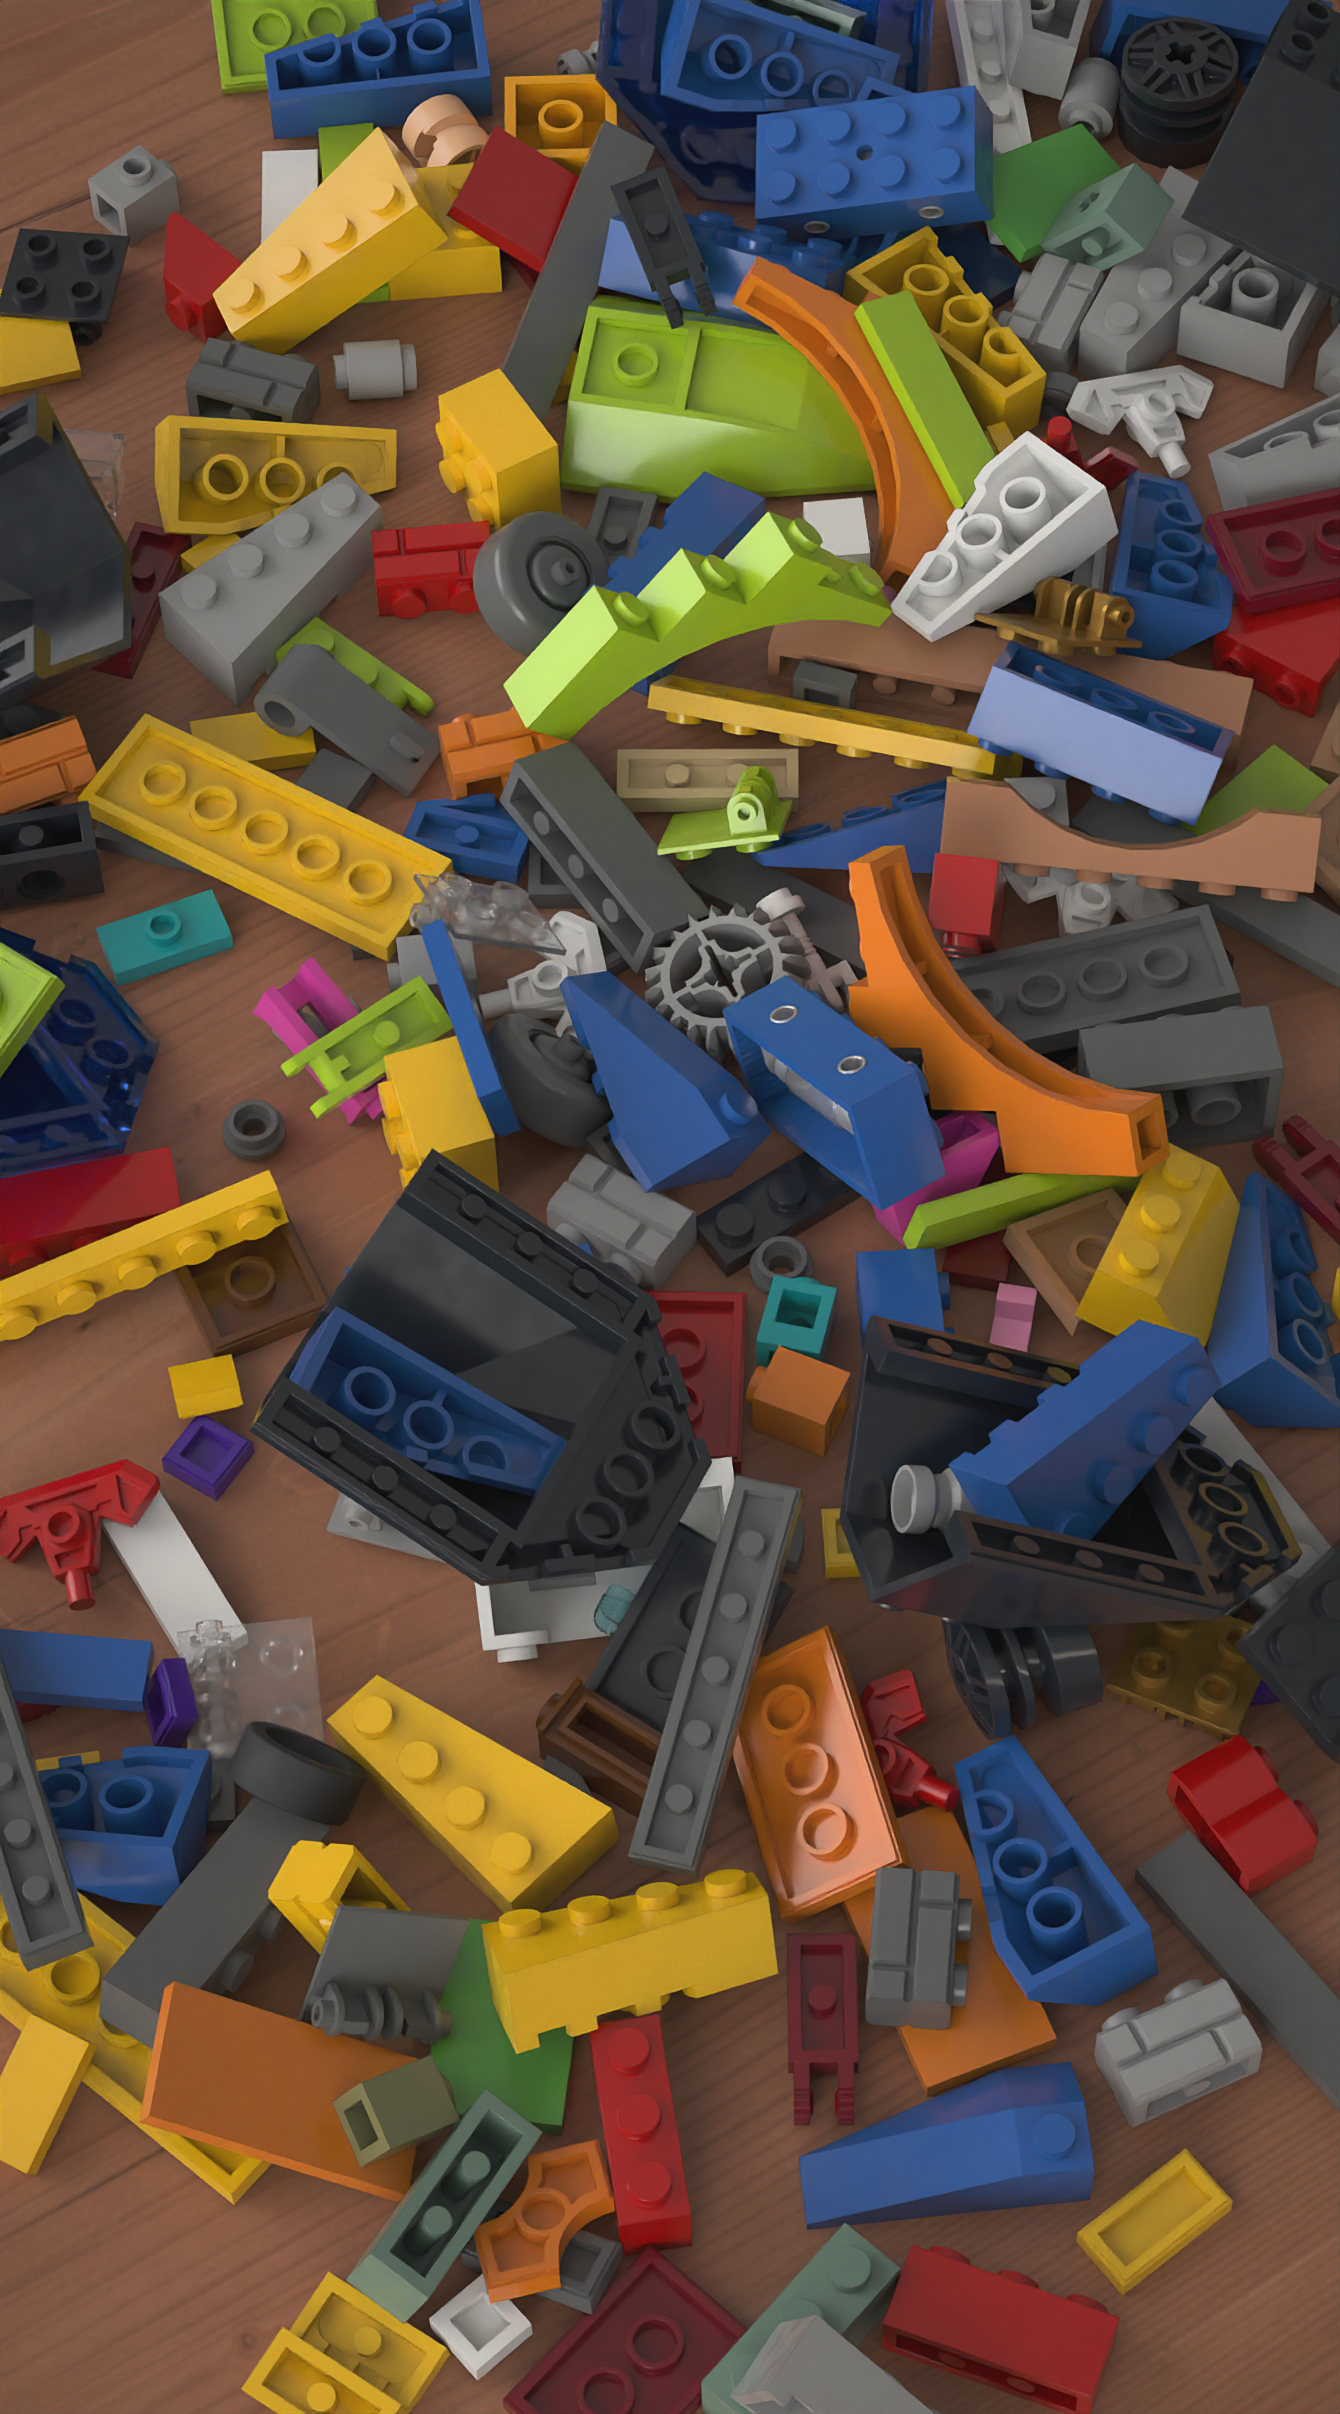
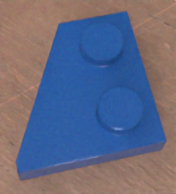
M494 793L470 795L461 800L444 798L419 801L403 834V837L451 859L453 870L514 884H518L529 857V847L534 845L501 803H495Z

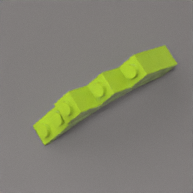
M768 511L723 560L712 554L706 557L681 548L637 597L625 591L617 593L593 585L503 686L527 729L568 741L602 708L639 681L677 659L720 640L766 626L805 620H846L879 627L893 611L881 590L884 587V583L874 569L863 562L854 564L842 560L828 550L821 548L820 545L823 543L822 537L804 519L795 518L792 520Z

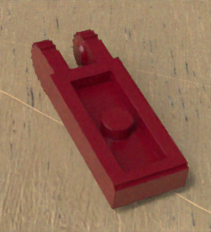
M1293 1115L1281 1125L1283 1127L1282 1131L1287 1142L1302 1159L1296 1161L1281 1145L1277 1144L1276 1140L1274 1141L1268 1135H1263L1253 1142V1145H1251L1253 1148L1252 1152L1262 1169L1264 1168L1274 1181L1281 1182L1280 1186L1340 1246V1148L1331 1139L1326 1141L1302 1116Z
M787 1933L788 2074H793L794 2126H810V2118L813 2116V2092L810 2090V2073H837L838 2090L834 2093L835 2115L838 2117V2125H854V2073H859L856 1933Z

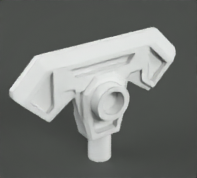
M1182 365L1078 382L1066 410L1068 416L1074 421L1101 435L1106 434L1108 436L1121 418H1123L1126 422V430L1129 436L1138 442L1151 458L1159 456L1170 478L1177 479L1187 474L1191 469V465L1181 449L1186 442L1182 424L1175 411L1199 419L1206 407L1214 384L1211 380Z
M1000 862L1007 881L1027 904L1056 895L1060 937L1110 926L1116 910L1127 921H1134L1174 912L1179 908V902L1172 893L1165 889L1136 885L1137 875L1112 873L1111 883H1094L1074 879L1075 869L1051 867L1049 877H1034L1013 873V863Z
M559 911L535 938V942L532 945L534 951L548 961L540 963L535 969L508 979L509 988L479 995L484 1019L513 1012L535 1019H561L555 1029L557 1031L556 1034L561 1037L564 1033H568L577 1038L559 984L565 977L607 971L597 924L569 911ZM586 1050L583 1054L588 1059H594L592 1052Z

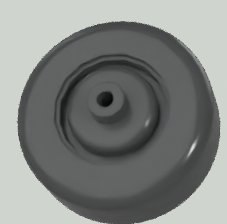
M530 512L515 518L493 533L483 543L474 563V594L483 618L496 636L515 651L530 656L583 598L582 594L593 583L605 587L612 580V578L607 576L610 563L595 538L574 520L554 512Z
M520 1014L502 1016L490 1029L488 1037L519 1125L554 1143L571 1148H585L586 1138L614 1117L607 1096L596 1094L591 1079L598 1070L595 1060L588 1059L583 1055L587 1049L571 1034L564 1033L559 1037L556 1034V1028L529 1016Z

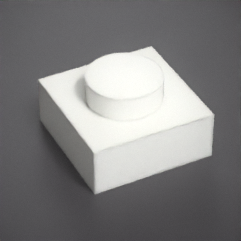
M483 2274L429 2318L430 2327L477 2381L533 2334L532 2324L510 2300L490 2304Z

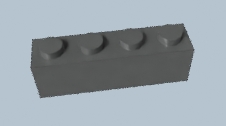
M574 741L515 760L499 801L636 974L656 966L652 958L654 955L653 948L670 947L672 930L683 933L689 928L688 914L694 916L699 922L709 919V909L705 906L702 898L688 885L669 861L666 854L658 855L656 843Z
M254 1796L102 1979L99 2017L153 2049L164 1988L172 1982L176 1981L220 1996L226 1989L235 1992L249 1975L255 1960L254 1954L266 1940L270 1943H275L290 1923L268 1898V1890L292 1846H295L300 1840L323 1842L328 1846L331 1828L325 1824L307 1820L283 1811Z

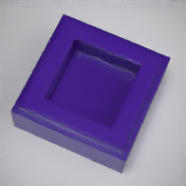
M204 1414L195 1416L161 1461L165 1472L217 1501L255 1452L252 1441Z
M185 1658L162 1659L150 1679L145 1711L154 1746L181 1748L199 1718Z

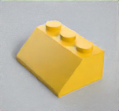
M1169 1143L1170 1157L1144 1172L1074 1315L1115 1336H1118L1140 1319L1196 1337L1204 1348L1211 1334L1241 1205L1218 1166Z

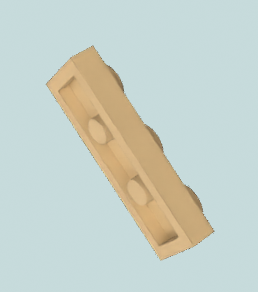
M617 749L616 795L632 812H694L727 808L743 771L751 766H762L767 768L775 778L778 800H793L791 812H799L798 749Z

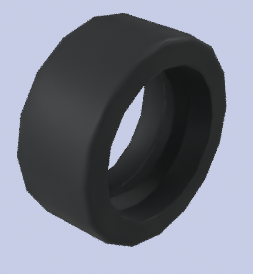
M253 1721L246 1726L227 1769L231 1780L262 1801L307 1820L339 1826L348 1820L367 1777L365 1770L360 1764L334 1747L288 1727L262 1721Z

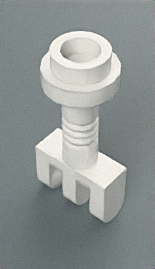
M782 888L763 898L756 904V908L761 907L763 911L767 912L770 922L780 918L781 921L787 924L791 935H795L796 938L800 939L805 950L804 958H807L812 970V979L808 980L811 990L816 991L824 1003L838 1014L843 1012L844 1004L835 988L839 986L845 996L844 985L858 981L847 960L828 969L826 968L797 917L805 908L799 895L792 896L788 888Z

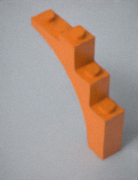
M758 256L740 283L732 304L771 327L802 353L832 387L856 425L872 466L879 504L878 551L873 569L881 577L884 585L893 588L896 591V595H898L925 553L936 550L949 529L946 522L955 508L854 315L859 306L843 299L834 291L825 290L793 274L788 268L780 264L772 263ZM869 291L861 303L881 297Z
M904 845L881 846L848 863L850 894L855 902L861 937L860 954L865 963L867 977L848 986L850 1017L860 1030L871 1038L879 1037L888 1048H921L923 1056L922 1073L929 1088L931 1110L996 1111L998 1122L996 1129L999 1130L1001 1141L999 1146L1002 1148L1005 1172L1138 1177L1170 1157L1161 1094L1117 1089L1073 1074L1030 1049L996 1021L965 986L935 939L916 894Z

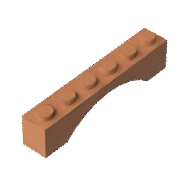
M947 776L940 853L997 859L999 862L1013 863V873L1025 876L1049 877L1050 868L1056 867L1075 869L1074 879L1086 882L1111 883L1112 873L1137 875L1136 885L1147 888L1173 889L1174 879L1197 881L1199 882L1198 891L1208 894L1235 895L1236 885L1261 888L1260 897L1264 899L1295 902L1298 899V892H1314L1322 818L1317 812L1254 807L1231 823L1197 837L1167 843H1122L1092 837L1057 822L1032 805L1009 782Z

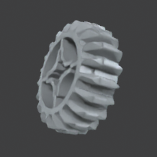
M736 902L728 916H722L720 909L711 905L709 911V919L701 922L688 914L689 928L683 933L672 930L670 936L671 946L653 948L654 955L652 958L656 966L645 969V981L649 987L644 992L645 1002L721 1066L727 1056L732 1054L736 1062L739 1063L722 1011L723 1009L785 975L805 990H811L808 980L812 979V970L807 958H804L805 950L800 939L796 938L795 935H791L787 924L781 921L780 918L770 922L768 913L763 911L761 907L748 916L745 908ZM720 974H724L729 984H733L737 993L736 997L731 995L727 986H723L719 977Z

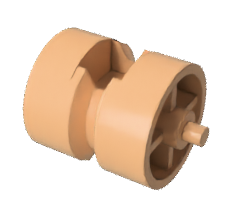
M450 94L438 95L421 103L409 115L402 131L404 144L421 167L474 163L488 135L484 129L478 126V122L459 97Z

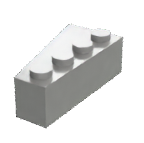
M1170 165L1159 186L1175 200L1174 204L1147 248L1113 266L1080 326L1077 372L1090 380L1152 370L1177 345L1180 311L1183 304L1192 295L1198 297L1209 286L1210 277L1223 264L1229 266L1243 251V249L1181 218L1199 181Z
M1243 250L1229 266L1223 264L1210 277L1209 286L1198 297L1192 295L1181 307L1176 354L1283 389L1331 294Z
M1340 392L1208 454L1224 511L1340 487Z
M345 472L341 473L158 593L165 638L239 708L251 695L250 687L264 672L270 675L277 667L276 651L315 617L320 619L319 613L332 599L340 600L374 564L371 531L383 530L381 506Z
M817 2315L779 2323L730 2396L752 2414H942L922 2404L904 2389V2386L894 2376L873 2363Z

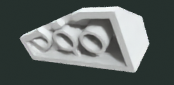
M1026 431L980 471L974 480L975 492L963 510L958 508L954 510L946 522L949 530L936 550L925 553L891 604L893 613L930 642H934L975 621L973 619L974 613H991L1034 591L1036 584L1040 580L1047 579L1050 576L1061 577L1075 570L1119 533L1106 487L1029 431Z

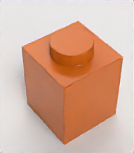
M778 1346L768 1368L762 1365L756 1368L747 1389L746 1402L752 1404L753 1430L825 1457L850 1407L851 1373Z

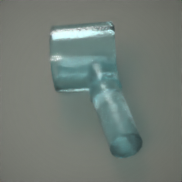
M617 1584L609 1586L594 1611L596 1627L601 1632L613 1636L636 1595L623 1586Z

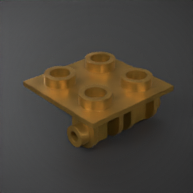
M1050 576L1036 584L1034 598L1037 602L1034 614L974 613L973 618L997 626V637L1019 642H1031L1033 638L1038 640V650L1055 655L1072 656L1074 647H1080V650L1086 653L1100 656H1115L1117 647L1142 648L1143 643L1142 641L1126 637L1127 630L1135 618L1134 609L1130 606L1127 599L1101 592L1098 589L1089 588L1082 584L1073 583L1057 576Z
M1226 1614L1218 1619L1138 1622L1107 1684V1688L1110 1689L1111 1693L1121 1696L1120 1703L1128 1706L1131 1703L1154 1713L1159 1708L1158 1718L1164 1721L1169 1713L1179 1716L1177 1726L1185 1728L1189 1720L1193 1721V1728L1216 1737L1215 1741L1223 1743L1225 1738L1230 1739L1238 1733L1241 1735L1247 1719L1245 1713L1262 1679L1234 1646L1253 1625Z

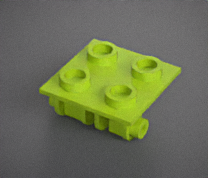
M751 766L741 774L727 808L674 814L657 848L658 855L675 853L677 859L691 860L711 854L712 848L736 846V850L743 853L767 849L773 845L772 841L780 839L792 810L793 800L779 801L773 774L765 767Z

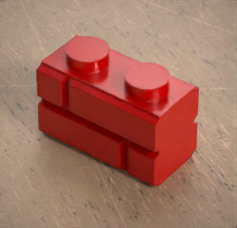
M488 520L371 531L379 616L394 615L401 619H413L424 612L454 610L458 613L468 614L480 610L474 594L473 569L481 546L490 537Z

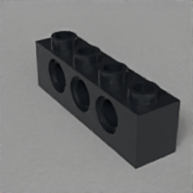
M88 801L0 816V910L105 892Z

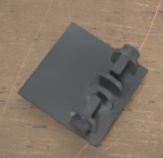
M338 1905L298 2021L311 2024L314 2028H322L326 2036L336 2037L340 2033L362 2034L365 2039L375 2040L381 2034L385 2041H396L400 2034H403L405 2038L420 2039L423 2044L431 2045L435 2044L438 2038H447L452 2028V2016L449 2010H441L439 2003L470 1922L469 1918L466 1916Z

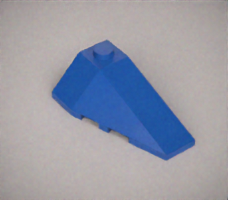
M1012 1734L954 1764L994 1949L1029 2001L1100 2006L1158 1975L1150 1926L1016 1736Z
M1071 2062L999 2069L799 2157L807 2230L838 2227L844 2223L857 2225L1087 2201L1091 2198L1095 2170L1085 2102Z

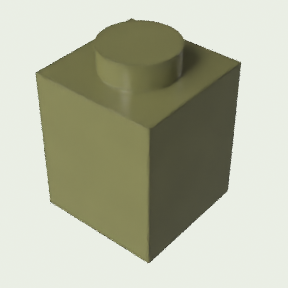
M432 2054L365 2080L332 2101L360 2168L428 2141L460 2121L455 2109V2096L448 2079L439 2072Z

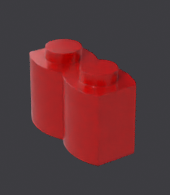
M1238 1733L1172 1771L1166 1793L1188 1829L1250 1898L1312 1862L1318 1843L1316 1836L1319 1830L1309 1808L1301 1800L1296 1799L1292 1801L1278 1787L1276 1783L1279 1780L1277 1768L1265 1749L1261 1746L1253 1748Z

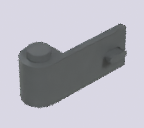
M296 644L291 647L257 693L253 702L256 713L271 729L286 736H299L311 725L406 798L412 793L440 752L438 737L338 663L327 649L319 645Z

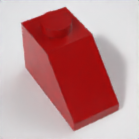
M176 211L167 217L163 270L167 300L165 310L171 322L179 330L191 332L206 344L209 337L217 338L228 330L212 294L243 262Z

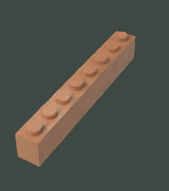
M894 613L879 627L846 620H805L774 625L768 644V683L793 688V676L800 661L803 660L858 674L856 700L971 721L992 666L1010 640L997 637L996 629L965 625L934 642H930ZM1032 638L1031 642L1014 641L1235 731L1220 769L1236 772L1250 715L1254 679L1236 676L1226 671L1215 672L1177 665L1167 660L1156 661L1116 653L1115 656L1094 655L1081 651L1080 647H1074L1072 656L1055 655L1038 650V640Z

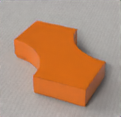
M598 2139L528 2155L529 2177L519 2199L504 2214L479 2225L475 2230V2245L490 2304L560 2288V2263L570 2240L589 2222L605 2214L615 2212L614 2195Z

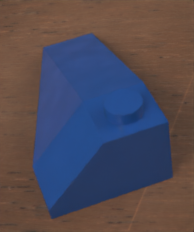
M674 0L661 45V95L710 112L792 111L850 103L855 101L868 76L892 85L900 54L742 0Z
M1138 471L1128 475L1118 524L1119 533L1116 535L1106 593L1128 600L1130 606L1134 609L1135 618L1127 630L1126 637L1142 641L1143 643L1142 648L1117 647L1116 653L1156 661L1164 660L1227 629L1229 626L1233 588L1227 575H1221L1216 565L1218 556L1213 545L1206 543L1202 535L1203 519L1186 482Z
M947 778L890 795L893 806L891 808L887 806L868 808L867 806H859L843 812L844 816L840 818L842 825L831 829L830 823L822 822L809 824L781 834L779 840L772 841L773 845L761 851L750 852L751 858L763 866L849 870L848 863L881 846L904 845L911 872L933 873L935 853H940Z
M602 971L568 976L559 984L578 1041L583 1047L592 1052L598 1070L591 1079L596 1094L607 1096L614 1116L607 1124L612 1141L645 1193L730 1177L770 1135L772 1131L758 1111L755 1100L745 1091L741 1083L612 973Z
M1255 1171L1246 1178L1207 1346L1208 1358L1222 1382V1385L1214 1393L1213 1398L1222 1408L1234 1411L1254 1427L1340 1428V1352L1334 1354L1326 1329L1336 1323L1331 1304L1321 1300L1310 1278V1274L1316 1271L1319 1266L1299 1204L1263 1175Z
M338 1306L334 1308L308 1340L289 1378L425 1470L532 1497L566 1441Z
M144 1745L122 1749L123 1759L83 1764L81 1755L58 1758L59 1768L39 1771L76 1888L119 1902L164 1906L204 1858L213 1764L211 1751Z

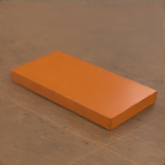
M826 1625L759 1657L732 1755L780 1916L784 1921L793 1925L875 1887L876 1869L880 1867L912 1869L838 1632L829 1625Z
M933 1805L897 1818L912 1869L915 1872H922L923 1870L955 1872L957 1875H960L959 1898L973 1899L970 1941L956 1940L954 1963L968 1964L965 2007L951 2006L950 2028L946 2030L912 2028L910 2025L896 2027L926 2097L1056 2048L1057 2037L1041 2002L1029 2001L994 1949L976 1863L953 1812H946ZM875 1887L841 1902L853 1933H856L857 1942L868 1966Z
M174 1981L164 1988L139 2123L399 2202L410 2189L416 2146L360 2168L332 2101L365 2080L418 2059L342 2034L336 2037L326 2036L322 2028H314L311 2024Z

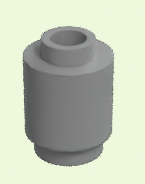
M1087 58L1082 60L1070 72L1058 114V121L1063 130L1082 124L1096 141L1105 138L1111 132L1119 103L1121 87L1118 69L1111 62L1102 58Z
M398 339L347 342L343 344L342 355H333L335 389H346L348 401L403 397V391L417 390V368L413 344L400 345Z

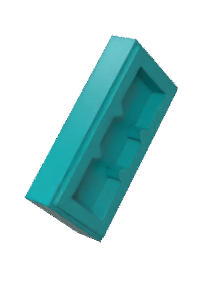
M212 889L96 928L98 941L118 987L234 948L232 934Z

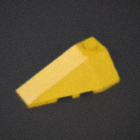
M168 415L155 427V489L164 531L166 534L225 536L256 528L267 523L343 472L368 495L396 488L397 430Z

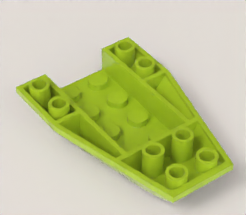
M599 294L588 306L568 399L560 489L598 494L601 485L655 494L658 495V502L672 504L705 471L764 498L876 490L872 466L858 429L837 394L809 360L776 331L723 317L705 316L704 313L682 307L684 325L672 330L661 302Z

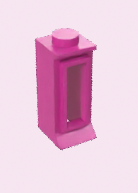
M312 956L302 963L295 977L279 990L273 985L264 992L253 1011L254 1015L271 1026L294 1055L319 1040L298 1014L305 1006L309 1007L329 1032L359 1014L358 1010ZM307 1066L306 1069L308 1070V1072L313 1076V1078L318 1082V1084L323 1088V1090L327 1094H329L323 1086V1084L318 1079V1077L315 1075L313 1070L310 1068V1066ZM386 1076L338 1106L348 1118L346 1122L349 1125H352L366 1113L372 1120L384 1114L377 1084L386 1082Z

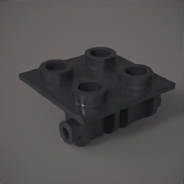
M20 228L0 296V316L68 321L73 340L80 345H91L94 340L101 337L103 324H108L130 243V236Z

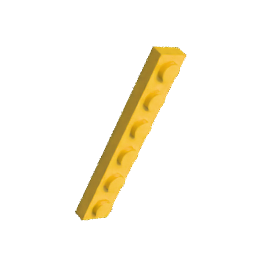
M667 675L650 684L647 708L665 711L666 719L675 723L700 724L702 719L722 722V729L724 731L737 735H756L758 730L779 733V741L794 746H813L815 741L836 744V751L838 753L851 757H871L872 752L893 755L895 764L907 768L925 769L930 767V763L952 767V774L962 778L985 780L988 778V774L993 775L1007 765L1009 757L1000 756L982 748L978 744L979 738L966 733L967 731L674 675Z
M270 1170L0 1281V1342L22 1338L31 1333L37 1326L66 1314L75 1315L90 1309L95 1302L126 1289L135 1290L151 1283L155 1277L184 1265L202 1263L211 1258L215 1252L244 1240L262 1238L272 1232L275 1227L289 1222Z

